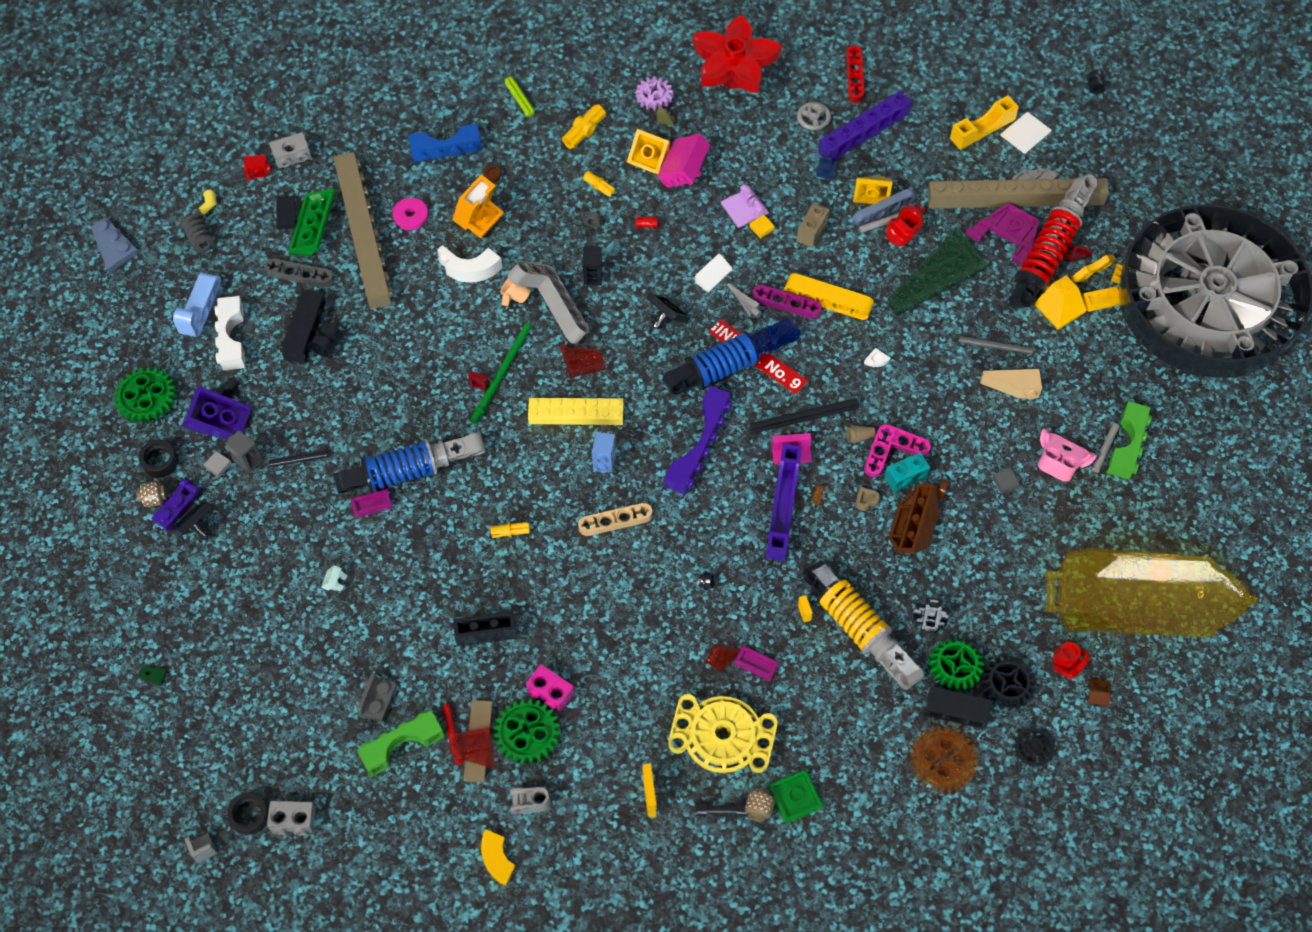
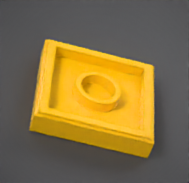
M651 763L643 764V783L647 814L649 817H656V798Z

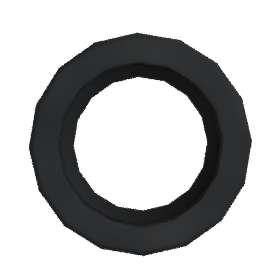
M162 439L152 440L142 447L139 453V462L149 476L156 478L165 477L176 469L178 455L173 445L168 441ZM160 450L169 452L170 457L165 464L157 467L148 464V459L154 452Z
M252 792L242 793L230 802L227 809V818L230 825L238 833L254 835L262 831L267 825L269 807L260 795ZM247 802H254L261 809L259 819L251 825H241L236 818L238 809Z

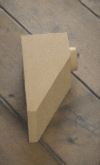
M1039 369L983 371L980 379V384L1018 398H1039L1042 390Z

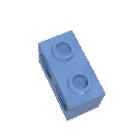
M596 432L592 449L593 470L601 473L612 472L616 454L615 434Z

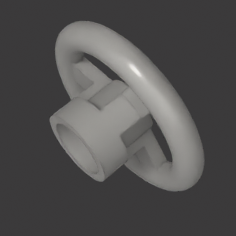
M809 102L799 108L797 119L800 125L808 130H821L830 123L831 113L825 105L818 102ZM825 113L826 119L822 124L819 125V116ZM802 115L809 117L813 125L807 124L803 120Z

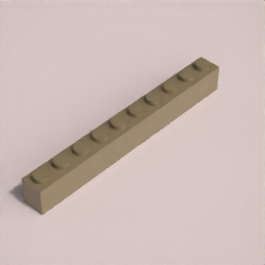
M354 152L334 156L369 307L374 309L391 305L390 297H393L391 286L387 287L386 284L390 281L387 271L383 272V268L386 267L384 257L379 256L382 253L380 242L376 243V239H379L377 229L372 227L375 224L373 214L369 215V211L372 210L370 200L365 199L368 196L366 186L362 187V183H365L363 172L359 173L358 170L362 169L360 160L355 158Z
M1096 178L1097 186L1091 194L1087 205L1105 204L1109 194L1106 178ZM1075 179L929 181L927 190L928 208L1003 207L1008 203L1015 207L1059 206Z

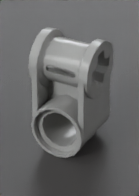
M543 787L514 788L510 790V795L512 796L511 813L523 814L545 811L551 805L549 793ZM538 796L546 797L542 803L535 802Z

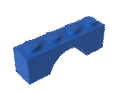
M477 124L460 126L457 134L447 140L433 139L426 132L408 135L413 162L482 151Z

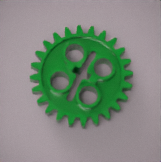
M140 367L138 373L132 370L133 375L125 374L127 379H120L122 385H116L118 391L114 392L116 397L114 398L115 406L121 416H125L127 420L132 419L133 423H136L138 419L141 424L144 423L145 419L149 423H151V418H155L158 421V415L165 417L164 411H171L169 405H175L173 399L177 398L175 384L169 374L166 375L163 370L159 372L155 367L151 371L150 367H147L146 371H143L142 367Z
M531 698L528 704H525L524 700L521 699L520 705L513 701V708L506 705L507 712H499L502 719H495L499 726H493L494 732H497L493 737L494 740H498L495 743L496 747H501L499 750L500 754L506 753L507 760L513 757L514 764L520 759L523 766L526 760H529L530 764L533 765V759H537L540 763V756L543 755L545 758H548L547 751L554 752L552 745H558L556 738L560 737V732L556 731L560 729V724L556 723L558 717L553 716V709L547 711V704L540 707V700L533 704ZM532 715L538 717L534 722L527 720ZM511 724L518 725V728L515 730L508 729ZM527 729L530 733L526 734L524 730ZM539 733L546 735L542 740H537L535 737ZM519 742L527 743L524 748L516 747Z

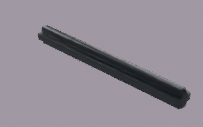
M854 398L752 422L750 428L752 433L755 434L859 409V401Z

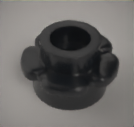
M707 571L699 577V585L705 591L713 589L714 575Z

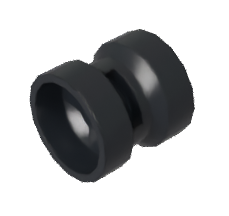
M1093 70L1088 73L1089 92L1092 94L1103 93L1106 90L1104 72Z

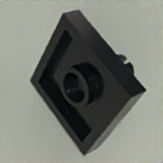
M649 293L646 297L650 303L660 310L651 322L658 329L662 328L668 317L673 321L687 323L691 318L663 295Z
M207 502L198 503L170 531L175 536L184 535L192 528L204 540L212 531L200 519L212 507Z

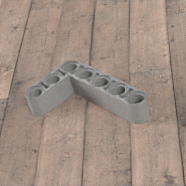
M519 261L507 275L508 279L518 286L538 288L566 338L571 343L578 344L589 331V327L555 269L546 264Z

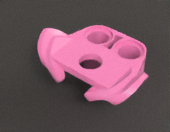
M1043 429L1041 432L1040 442L1043 454L1038 462V467L1059 480L1070 481L1076 469L1090 465L1097 457L1096 454L1088 452L1083 447L1051 433L1047 429ZM1062 446H1068L1072 451H1067Z

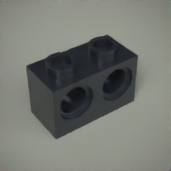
M583 246L582 266L584 285H602V249L596 246Z

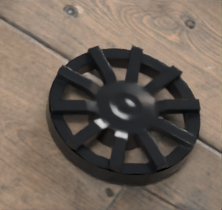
M1029 728L1018 735L1015 741V753L1022 763L1032 767L1043 766L1051 760L1054 754V743L1051 737L1043 730ZM1028 733H1033L1032 739H1029ZM1036 733L1042 735V737L1037 739ZM1022 736H1024L1027 743L1020 741ZM1046 738L1049 744L1043 745L1042 741ZM1019 744L1026 746V748L1019 749ZM1050 747V753L1043 750V748ZM1027 751V754L1023 757L1021 753ZM1042 753L1048 756V758L1044 760L1040 754ZM1030 755L1032 756V762L1027 760ZM1037 756L1041 762H1035V757Z

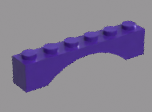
M709 386L702 401V411L705 417V428L702 437L689 453L672 462L664 478V487L685 495L688 489H692L695 483L694 476L696 473H700L703 466L701 462L703 458H707L710 452L709 445L711 442H715L718 434L716 431L718 427H722L725 421L724 414L731 409V393Z
M783 444L765 556L767 559L785 561L802 446Z

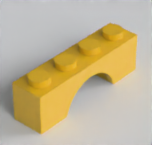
M1007 95L995 102L991 109L981 118L975 121H969L968 118H965L954 124L950 139L961 150L1014 121L1019 106Z

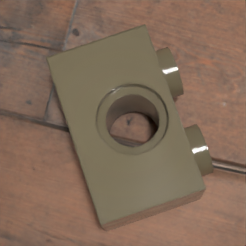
M813 203L798 228L796 241L813 248L828 222L830 209Z

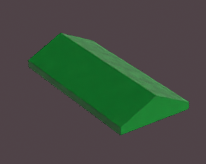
M334 188L305 194L288 252L290 254L311 256L319 249L336 191Z

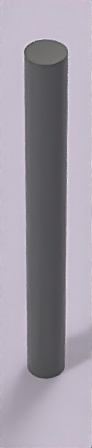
M959 336L958 343L1028 355L1033 353V348L966 336Z

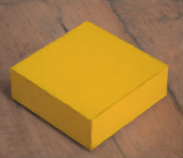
M765 215L752 221L749 226L760 239L775 228Z
M801 596L797 606L803 621L808 622L811 621L812 610L807 596Z

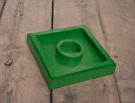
M806 769L768 785V789L775 799V804L785 825L824 808Z

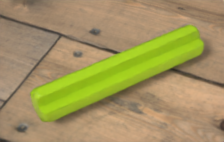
M512 76L505 78V84L526 116L534 115V108Z

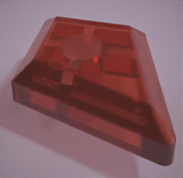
M714 644L705 663L723 672L741 649Z

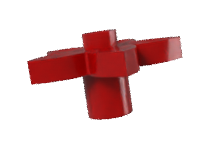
M743 15L733 19L728 24L724 36L711 31L699 32L692 36L695 51L706 60L701 70V86L712 87L723 84L730 89L742 88L749 92L758 93L761 86V67L772 64L782 54V45L776 41L767 38L752 39L751 25Z

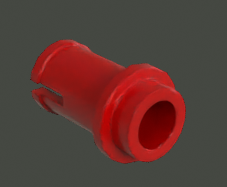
M654 215L652 217L636 216V228H658V217H654Z

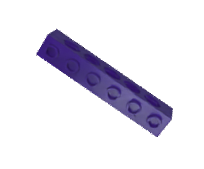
M900 90L821 138L818 153L824 159L829 157L832 158V161L836 160L909 115L912 101Z

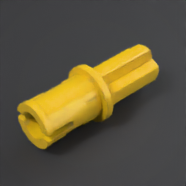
M587 171L584 174L583 180L594 186L595 190H600L607 196L614 194L615 188L605 182L604 178H599L591 171Z
M508 522V524L490 526L491 537H512V535L526 534L530 532V525L528 522L514 524Z

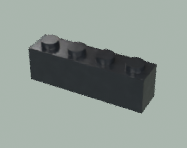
M302 289L300 296L297 297L296 309L291 313L290 326L286 328V338L280 345V352L284 360L306 364L311 350L309 344L316 335L327 303L323 292Z

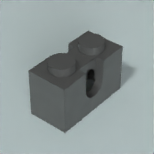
M239 430L231 435L225 443L227 449L232 452L231 457L233 461L249 474L263 461L256 443Z

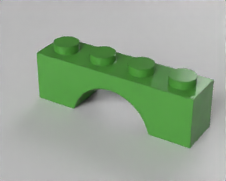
M1130 401L1127 402L1119 426L1127 431L1131 442L1126 447L1115 448L1108 465V474L1128 480L1132 473L1136 474L1139 466L1136 460L1137 457H1141L1143 447L1140 445L1141 442L1145 441L1148 432L1145 431V427L1149 426L1152 417L1149 415L1150 407Z
M432 710L429 712L425 711L418 714L416 719L401 723L397 729L391 732H384L375 741H368L362 744L357 752L370 777L389 768L390 755L399 744L406 741H417L428 747L445 736Z

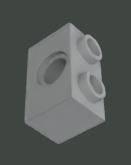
M303 132L269 142L278 169L311 159Z

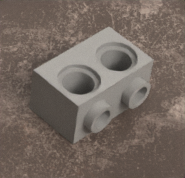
M270 801L267 827L275 835H285L286 832H294L295 835L304 836L307 833H313L316 807L313 802ZM286 815L283 822H276L279 816ZM307 816L303 823H297L299 817Z

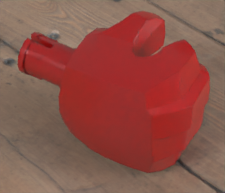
M917 204L915 207L911 205L903 207L896 219L892 218L888 222L886 238L891 244L903 247L921 231L924 223L922 214L925 213L924 206L919 209L922 204Z

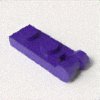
M184 478L175 492L153 515L152 521L168 531L200 495L202 488L198 485H193L189 479ZM188 490L190 493L186 496L185 492Z

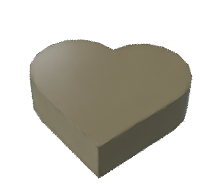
M860 487L856 499V507L861 511H866L870 506H876L880 500L879 493Z

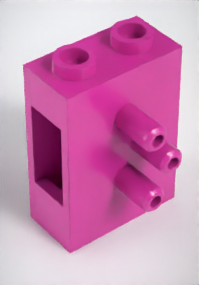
M701 134L675 139L657 177L667 188L694 184L695 177H699L702 174L700 171L701 164L710 144Z

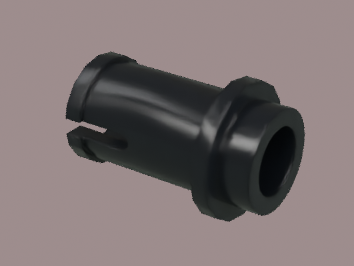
M234 376L228 377V380L216 388L215 391L220 395L226 396L235 388L238 389L240 382Z

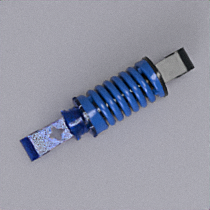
M785 318L762 330H757L752 335L743 331L734 338L728 339V341L717 344L715 347H710L709 350L706 349L702 353L686 357L685 365L666 372L663 376V382L674 395L680 394L694 386L701 390L710 385L711 382H717V379L721 380L724 376L728 377L730 373H736V370L741 371L743 367L747 368L758 364L761 355H767L773 350L796 341L800 337L801 331L790 318Z

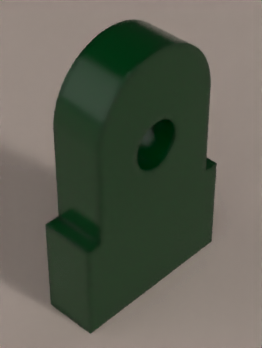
M145 666L140 669L139 676L145 681L162 686L167 670Z

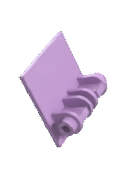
M746 184L740 187V193L720 202L738 228L756 220L762 215L769 214L751 187Z

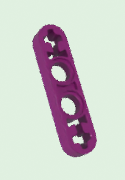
M758 285L753 290V299L759 304L812 319L818 318L821 315L822 305L819 301L764 285ZM780 296L783 298V301L776 302L774 297ZM797 301L801 306L793 307L791 303Z

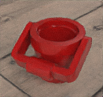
M1066 642L1058 647L1052 656L1053 669L1065 677L1073 679L1090 661V655L1087 651L1079 648L1077 644Z

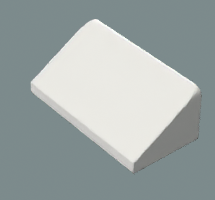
M718 254L696 274L695 283L709 293L733 269L723 256Z

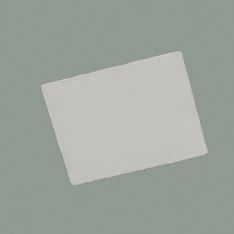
M1026 112L1000 135L1025 154L1052 130Z

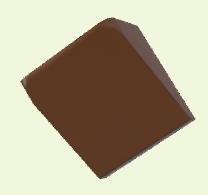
M1090 679L1088 703L1108 706L1112 696L1111 682Z

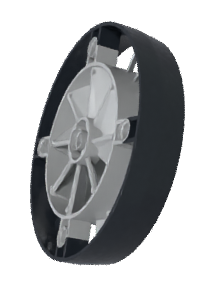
M1197 204L1165 212L1147 223L1139 231L1129 247L1122 266L1119 299L1123 316L1134 336L1160 360L1191 374L1205 377L1229 378L1251 374L1265 368L1277 360L1295 342L1311 314L1312 278L1309 268L1297 247L1285 234L1269 222L1237 208L1223 205ZM1180 231L1182 236L1174 240L1170 233ZM1204 263L1209 265V267L1204 270L1198 264ZM1182 266L1200 277L1198 280L1163 277V275L1174 268ZM1290 284L1295 304L1279 302L1281 286ZM1129 286H1135L1140 288L1130 289ZM1197 288L1198 292L1174 306H1171L1165 297L1166 293ZM1209 302L1201 325L1195 324L1204 306ZM1277 307L1296 312V321L1292 322L1273 314ZM1146 311L1149 321L1144 318L1141 312ZM1270 319L1293 330L1289 340L1266 327ZM1264 331L1282 346L1272 351L1258 337ZM1256 346H1257V347L1259 348V350L1263 353V355H1259V352H1258Z

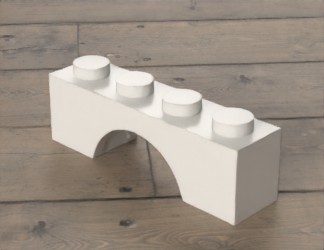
M240 296L217 298L218 306H215V314L218 317V321H215L216 332H218V337L215 338L216 347L219 348V353H216L217 364H220L223 370L245 368V351L242 344L230 338L232 329L244 321L242 301Z

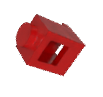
M266 155L244 156V172L247 181H251V178L269 177L272 167L271 162L267 161Z

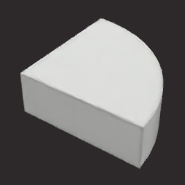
M875 348L865 359L864 364L871 367H881L890 361V357Z

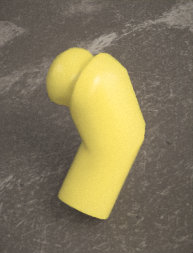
M206 190L203 194L205 196V203L199 207V210L204 215L216 206V194L213 190Z

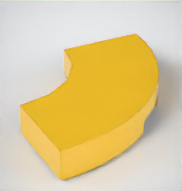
M1105 255L1095 263L1083 267L1071 278L1076 283L1090 278L1093 273H1100L1116 262L1117 259L1114 255Z
M485 829L481 842L484 864L496 881L507 886L515 865L508 861L504 855L503 845L505 838Z

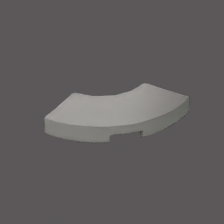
M1037 168V170H1024L1015 175L1011 180L1056 179L1059 173L1049 169Z

